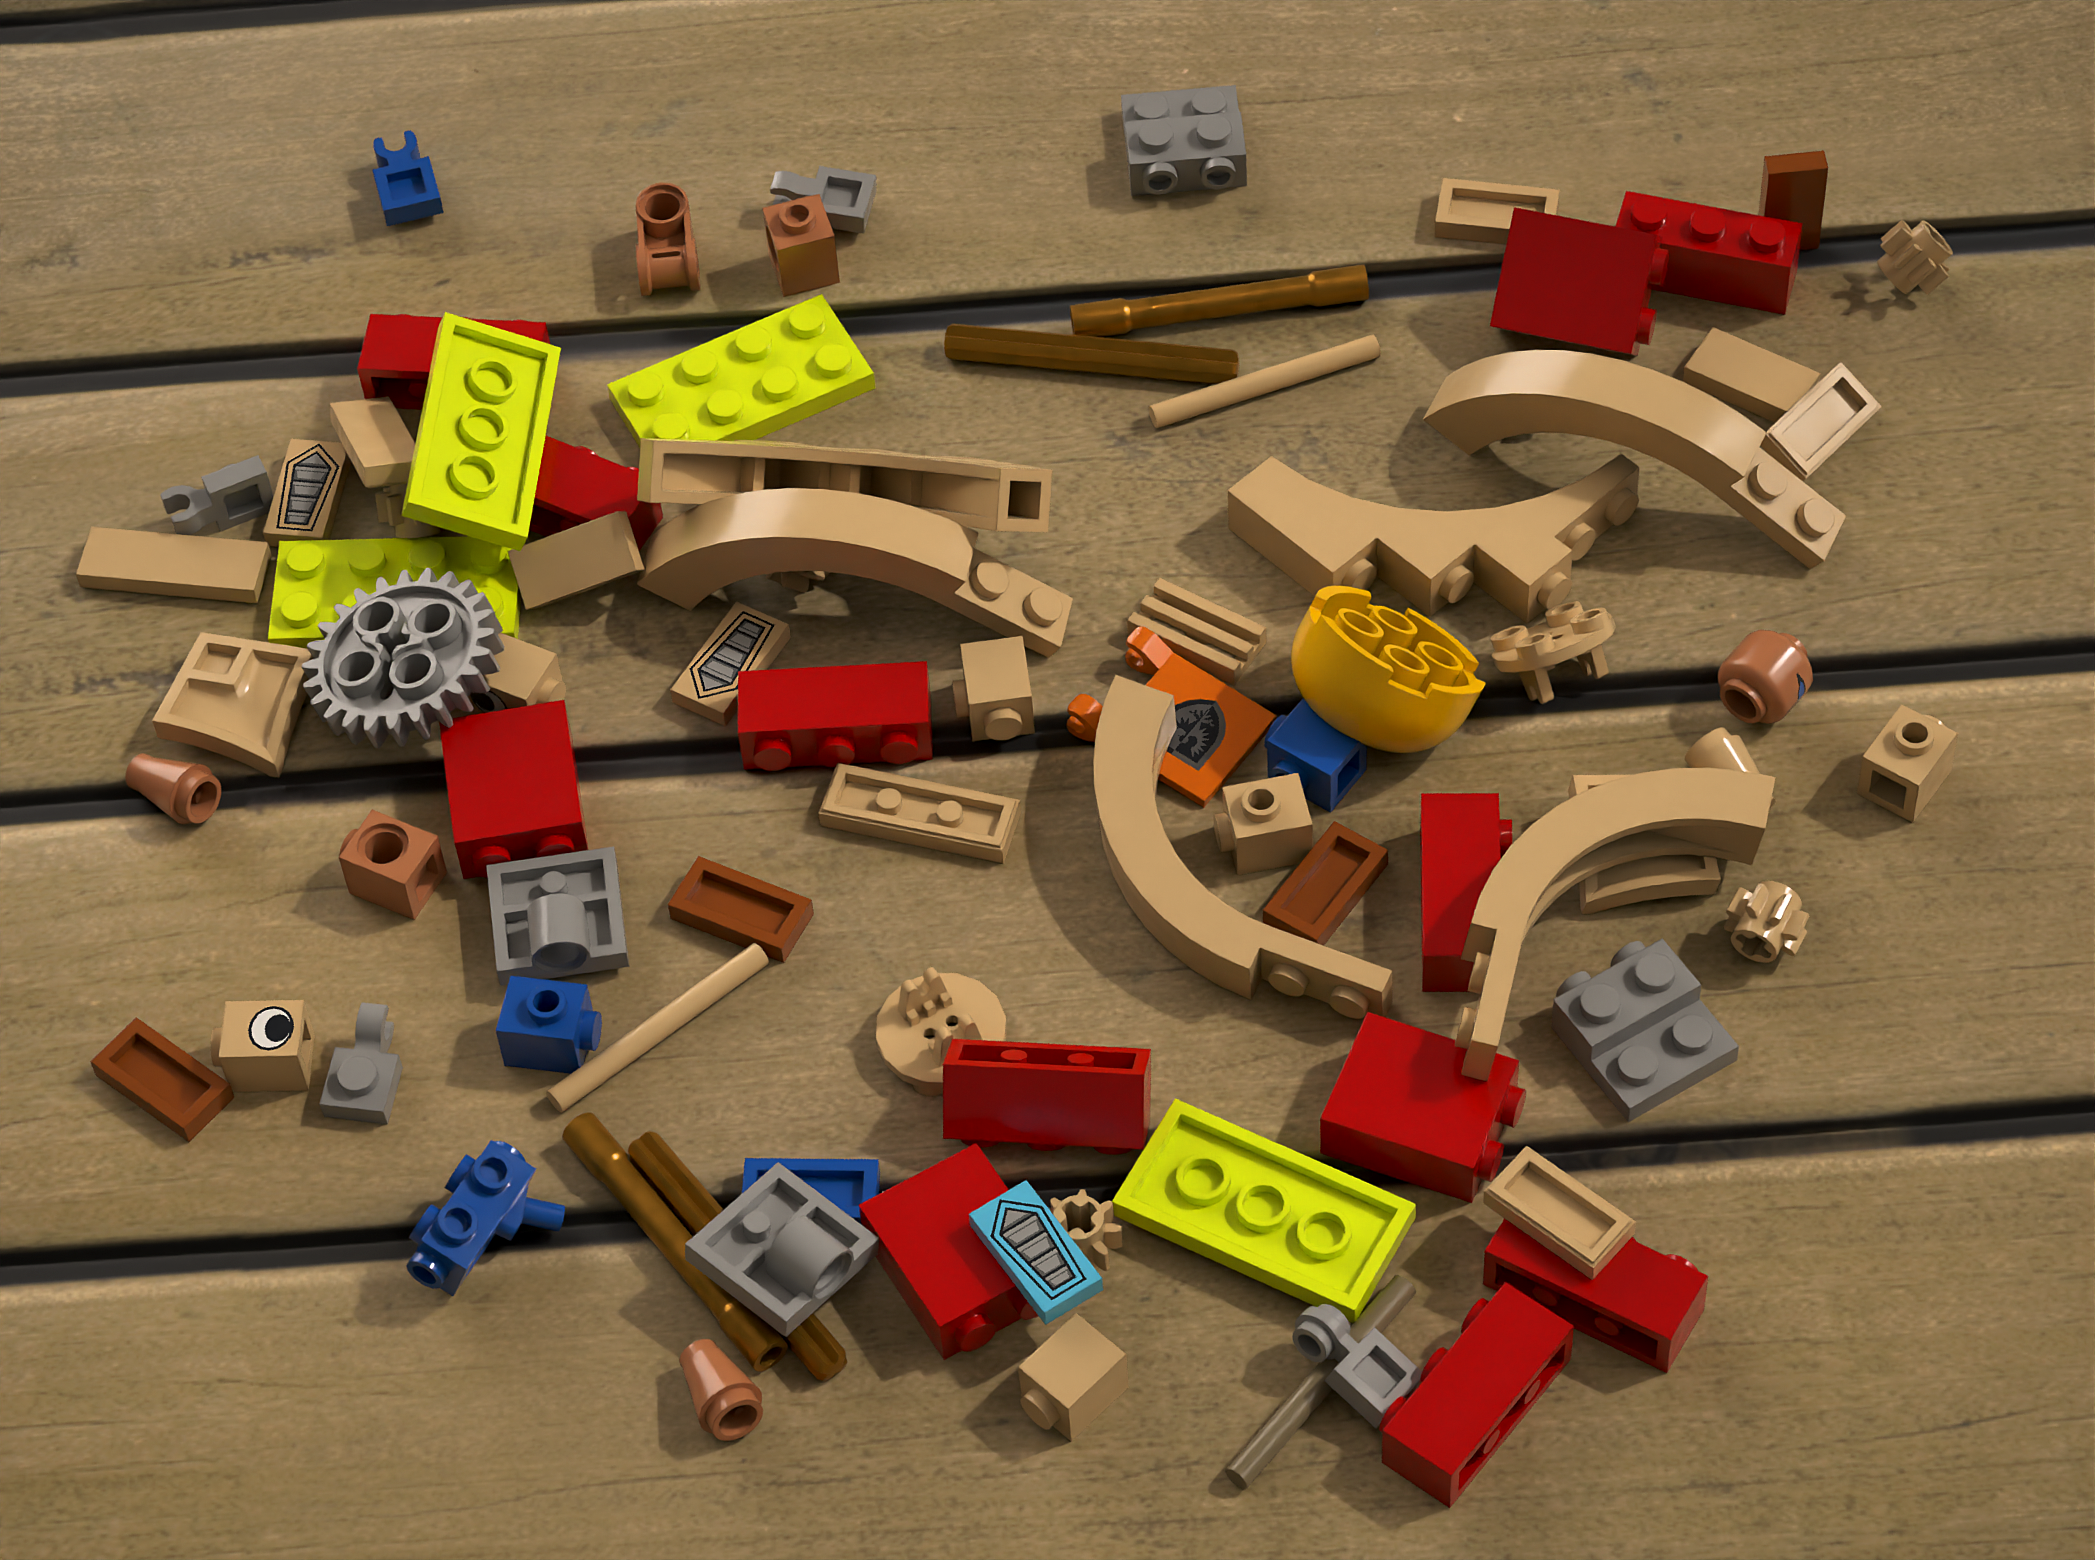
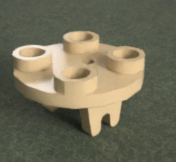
M1568 602L1548 610L1545 613L1547 621L1528 629L1524 625H1519L1499 631L1490 639L1494 648L1492 658L1495 667L1500 672H1518L1531 701L1538 699L1541 704L1554 699L1547 671L1555 668L1554 664L1577 656L1585 676L1593 674L1595 679H1599L1608 675L1609 671L1601 644L1613 635L1616 625L1613 616L1605 608H1595L1584 612L1581 602Z
M930 967L924 972L923 976L906 980L887 997L877 1016L876 1043L885 1065L901 1080L912 1084L914 1089L922 1095L938 1096L943 1094V1062L951 1040L1006 1041V1015L997 996L980 981L958 973H938L934 967ZM949 1023H957L956 1026H948ZM928 1035H934V1036H935V1037L932 1038V1039H927V1038H925V1037L928 1036Z

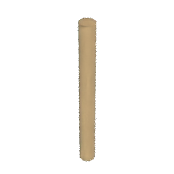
M1374 334L1150 405V418L1156 429L1378 358L1381 356L1380 346Z
M751 944L546 1091L552 1105L562 1113L767 966L769 960L765 952L758 944Z

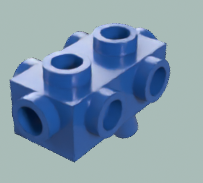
M491 1140L476 1160L468 1154L464 1156L445 1186V1189L453 1193L449 1201L441 1210L431 1204L415 1226L409 1238L419 1245L407 1263V1270L422 1285L433 1289L441 1288L451 1296H454L495 1235L511 1241L521 1223L559 1232L564 1218L565 1205L527 1197L528 1185L536 1168L528 1164L523 1155L513 1146L502 1141Z

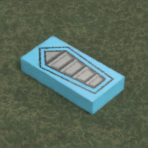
M1027 1180L969 1213L971 1228L1045 1325L1103 1291V1280L1100 1274Z

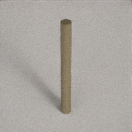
M1395 1275L1351 1325L1349 1335L1359 1344L1374 1327L1382 1333L1416 1294L1414 1286L1404 1277ZM1325 1359L1323 1362H1319L1225 1470L1226 1475L1235 1485L1242 1489H1247L1333 1390L1325 1382V1379L1339 1364L1336 1359Z

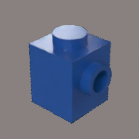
M1304 698L1288 716H1279L1266 734L1264 747L1267 749L1268 778L1298 773L1305 799L1330 813L1367 770V746L1326 723L1310 708Z
M510 976L496 1027V1035L504 1066L571 1074L584 1065L587 1050L596 1051L602 1029V1016L600 1012L593 1011L588 985Z

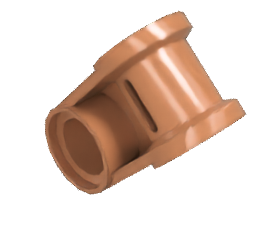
M660 182L652 184L642 190L636 200L638 232L636 259L641 296H651L653 289L689 286L691 291H700L698 254L686 192L672 183Z

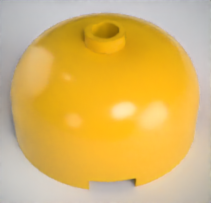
M1327 586L1320 589L1295 633L1291 650L1293 676L1302 697L1310 708L1339 732L1360 741L1366 746L1396 753L1419 752L1437 746L1450 738L1462 726L1486 684L1474 676L1479 662L1470 651L1443 628L1410 608H1407L1404 615L1388 607L1368 604L1372 598L1369 591L1349 586Z

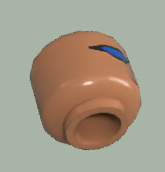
M1757 630L1748 634L1723 661L1718 671L1720 698L1728 711L1746 723L1772 724L1782 720L1807 693L1813 682L1812 666L1807 658L1808 655L1804 645L1797 638L1787 633Z

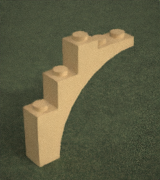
M641 438L637 500L649 503L704 504L726 496L758 490L785 488L827 489L859 493L900 502L948 518L966 527L992 531L1048 532L1052 470L972 457L912 455L879 449L828 448L787 441H712Z
M1620 454L1587 477L1544 496L1495 508L1433 511L1396 508L1350 497L1305 478L1271 456L1227 490L1228 528L1314 596H1316L1320 589L1327 586H1349L1367 590L1375 577L1378 576L1422 612L1431 617L1448 602L1455 603L1462 599L1474 582L1528 624L1546 608L1550 610L1560 605L1567 597L1572 586V560L1576 561L1582 558L1590 550L1596 538L1613 524L1615 526L1623 524L1634 513L1639 502L1637 493L1640 467L1623 454Z

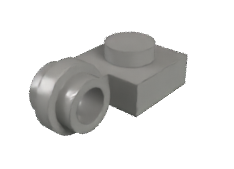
M1329 1304L1308 1307L1295 1321V1331L1292 1338L1296 1348L1303 1356L1314 1362L1336 1359L1339 1364L1325 1379V1382L1372 1426L1377 1428L1390 1405L1400 1396L1405 1398L1420 1382L1422 1371L1375 1327L1358 1344L1349 1335L1350 1324L1347 1318L1337 1308Z

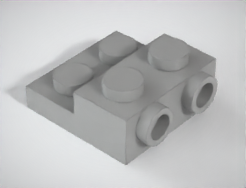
M1236 85L1121 95L1131 196L1247 186L1246 148L1241 111L1238 108Z
M1663 938L1648 947H1645L1641 941H1634L1625 945L1612 958L1610 968L1594 977H1591L1585 971L1573 974L1560 985L1556 992L1557 998L1553 999L1552 1029L1628 1122L1732 1064L1738 1058L1739 1045L1700 1000L1701 984Z

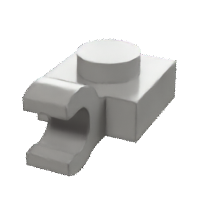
M819 166L816 179L803 177L789 171L775 172L770 192L776 195L773 205L819 194L832 229L864 234L876 195L877 183L876 175Z
M259 455L236 464L227 465L218 471L202 476L204 489H194L190 486L179 485L171 487L160 494L167 515L178 510L187 509L184 512L171 516L176 534L181 535L194 534L203 526L215 521L220 531H224L269 513L274 497L267 471Z
M362 1002L356 1020L354 1049L334 1048L320 1100V1107L324 1117L388 1124L403 1069L399 1054L387 1053L394 1033V1023L386 1021L389 1011L388 1005Z

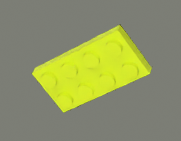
M822 294L607 384L610 401L639 448L641 438L712 441L756 440L876 389L874 372Z
M444 313L438 326L401 516L521 551L528 538L560 357V347L454 314Z
M470 536L279 541L268 642L307 648L309 642L325 640L318 628V624L320 622L336 623L339 616L334 606L336 604H343L351 608L357 603L354 596L355 589L359 588L370 595L376 592V581L381 576L389 586L396 585L401 571L406 569L412 580L418 581L426 568L432 569L437 580L448 571L454 573L459 584L467 579L471 580L477 592H483L492 606L503 629L500 633L518 639L522 595L508 551L512 549Z
M1176 1098L1112 1200L1114 1216L1313 1306L1318 1307L1321 1304L1332 1305L1341 1311L1351 1323H1354L1360 1316L1416 1218L1415 1203Z

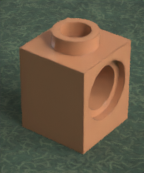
M819 194L762 208L768 253L783 297L840 283L835 236Z
M373 809L359 829H353L348 833L339 853V861L349 894L413 920L416 919L447 873L437 835Z

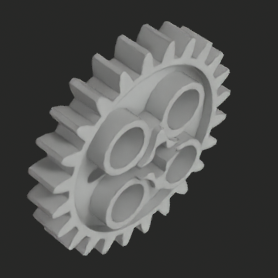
M426 568L418 581H413L406 569L401 571L396 585L389 586L381 576L376 581V592L368 595L359 588L355 589L354 596L357 603L351 608L343 604H336L334 609L339 616L336 623L320 622L318 624V628L325 640L313 641L307 644V648L314 659L302 664V669L309 678L303 686L311 698L310 703L322 722H327L336 736L346 732L351 742L355 745L368 736L373 746L380 748L388 735L392 734L399 747L405 746L410 731L418 730L424 740L429 739L431 724L437 720L448 728L452 727L451 711L458 708L471 712L474 709L468 698L471 692L488 693L490 688L482 675L500 671V666L494 655L504 651L505 647L498 636L503 629L487 597L483 592H477L471 580L467 579L459 584L452 571H448L437 580L432 569Z

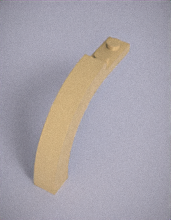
M1526 350L1485 357L1467 364L1446 376L1423 418L1425 422L1469 456L1484 446L1503 438L1531 433L1582 435L1632 448L1676 468L1699 482L1809 569L1825 561L1846 518V515L1761 449L1760 445L1767 432L1741 413L1685 382L1658 371L1619 359L1566 350Z
M806 488L768 489L739 493L708 501L685 511L667 522L651 536L643 562L645 570L640 572L637 585L691 611L704 598L718 589L757 575L789 571H822L850 574L882 581L921 594L1008 638L1023 636L1024 646L1047 658H1050L1061 648L1073 600L1070 596L976 549L978 532L948 518L885 498L853 492Z
M1115 675L1104 700L1096 730L1093 767L1097 815L1103 848L1112 874L1127 903L1146 929L1170 953L1192 970L1220 987L1252 1000L1261 979H1264L1284 994L1296 997L1305 994L1329 1003L1338 1013L1349 1018L1361 1019L1366 1016L1367 1012L1386 1017L1393 1002L1392 970L1252 919L1220 900L1206 889L1187 869L1165 834L1156 806L1157 782L1162 761L1177 729L1174 695Z
M1709 767L1672 768L1643 772L1611 780L1583 791L1554 807L1534 822L1508 848L1493 869L1480 894L1466 938L1461 959L1474 962L1467 991L1480 995L1476 1009L1464 1007L1454 1046L1467 1049L1461 1075L1483 1081L1488 1080L1500 1040L1520 948L1540 915L1559 896L1575 884L1597 872L1641 858L1663 855H1697L1717 857L1752 865L1766 828L1776 777L1742 770Z

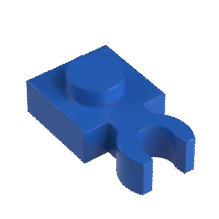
M411 130L404 132L406 145L398 151L387 150L382 137L374 139L373 147L379 168L373 169V175L387 226L444 213L429 156L420 158L417 138Z

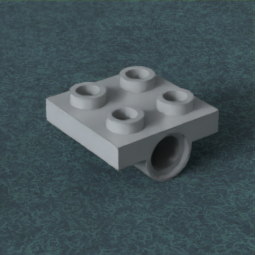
M614 846L486 865L496 969L500 986L508 985L510 976L548 979L629 967L618 864Z
M778 1162L685 1243V1260L787 1337L878 1254L879 1238Z

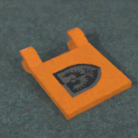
M1144 626L1138 627L1126 640V645L1130 649L1126 652L1125 661L1127 665L1136 671L1154 675L1146 686L1174 695L1177 729L1163 758L1158 780L1204 808L1267 734L1277 715L1175 654L1150 629ZM1087 694L1076 696L1069 704L1067 710L1069 715H1071L1067 721L1068 731L1082 740L1095 742L1096 730L1103 706Z

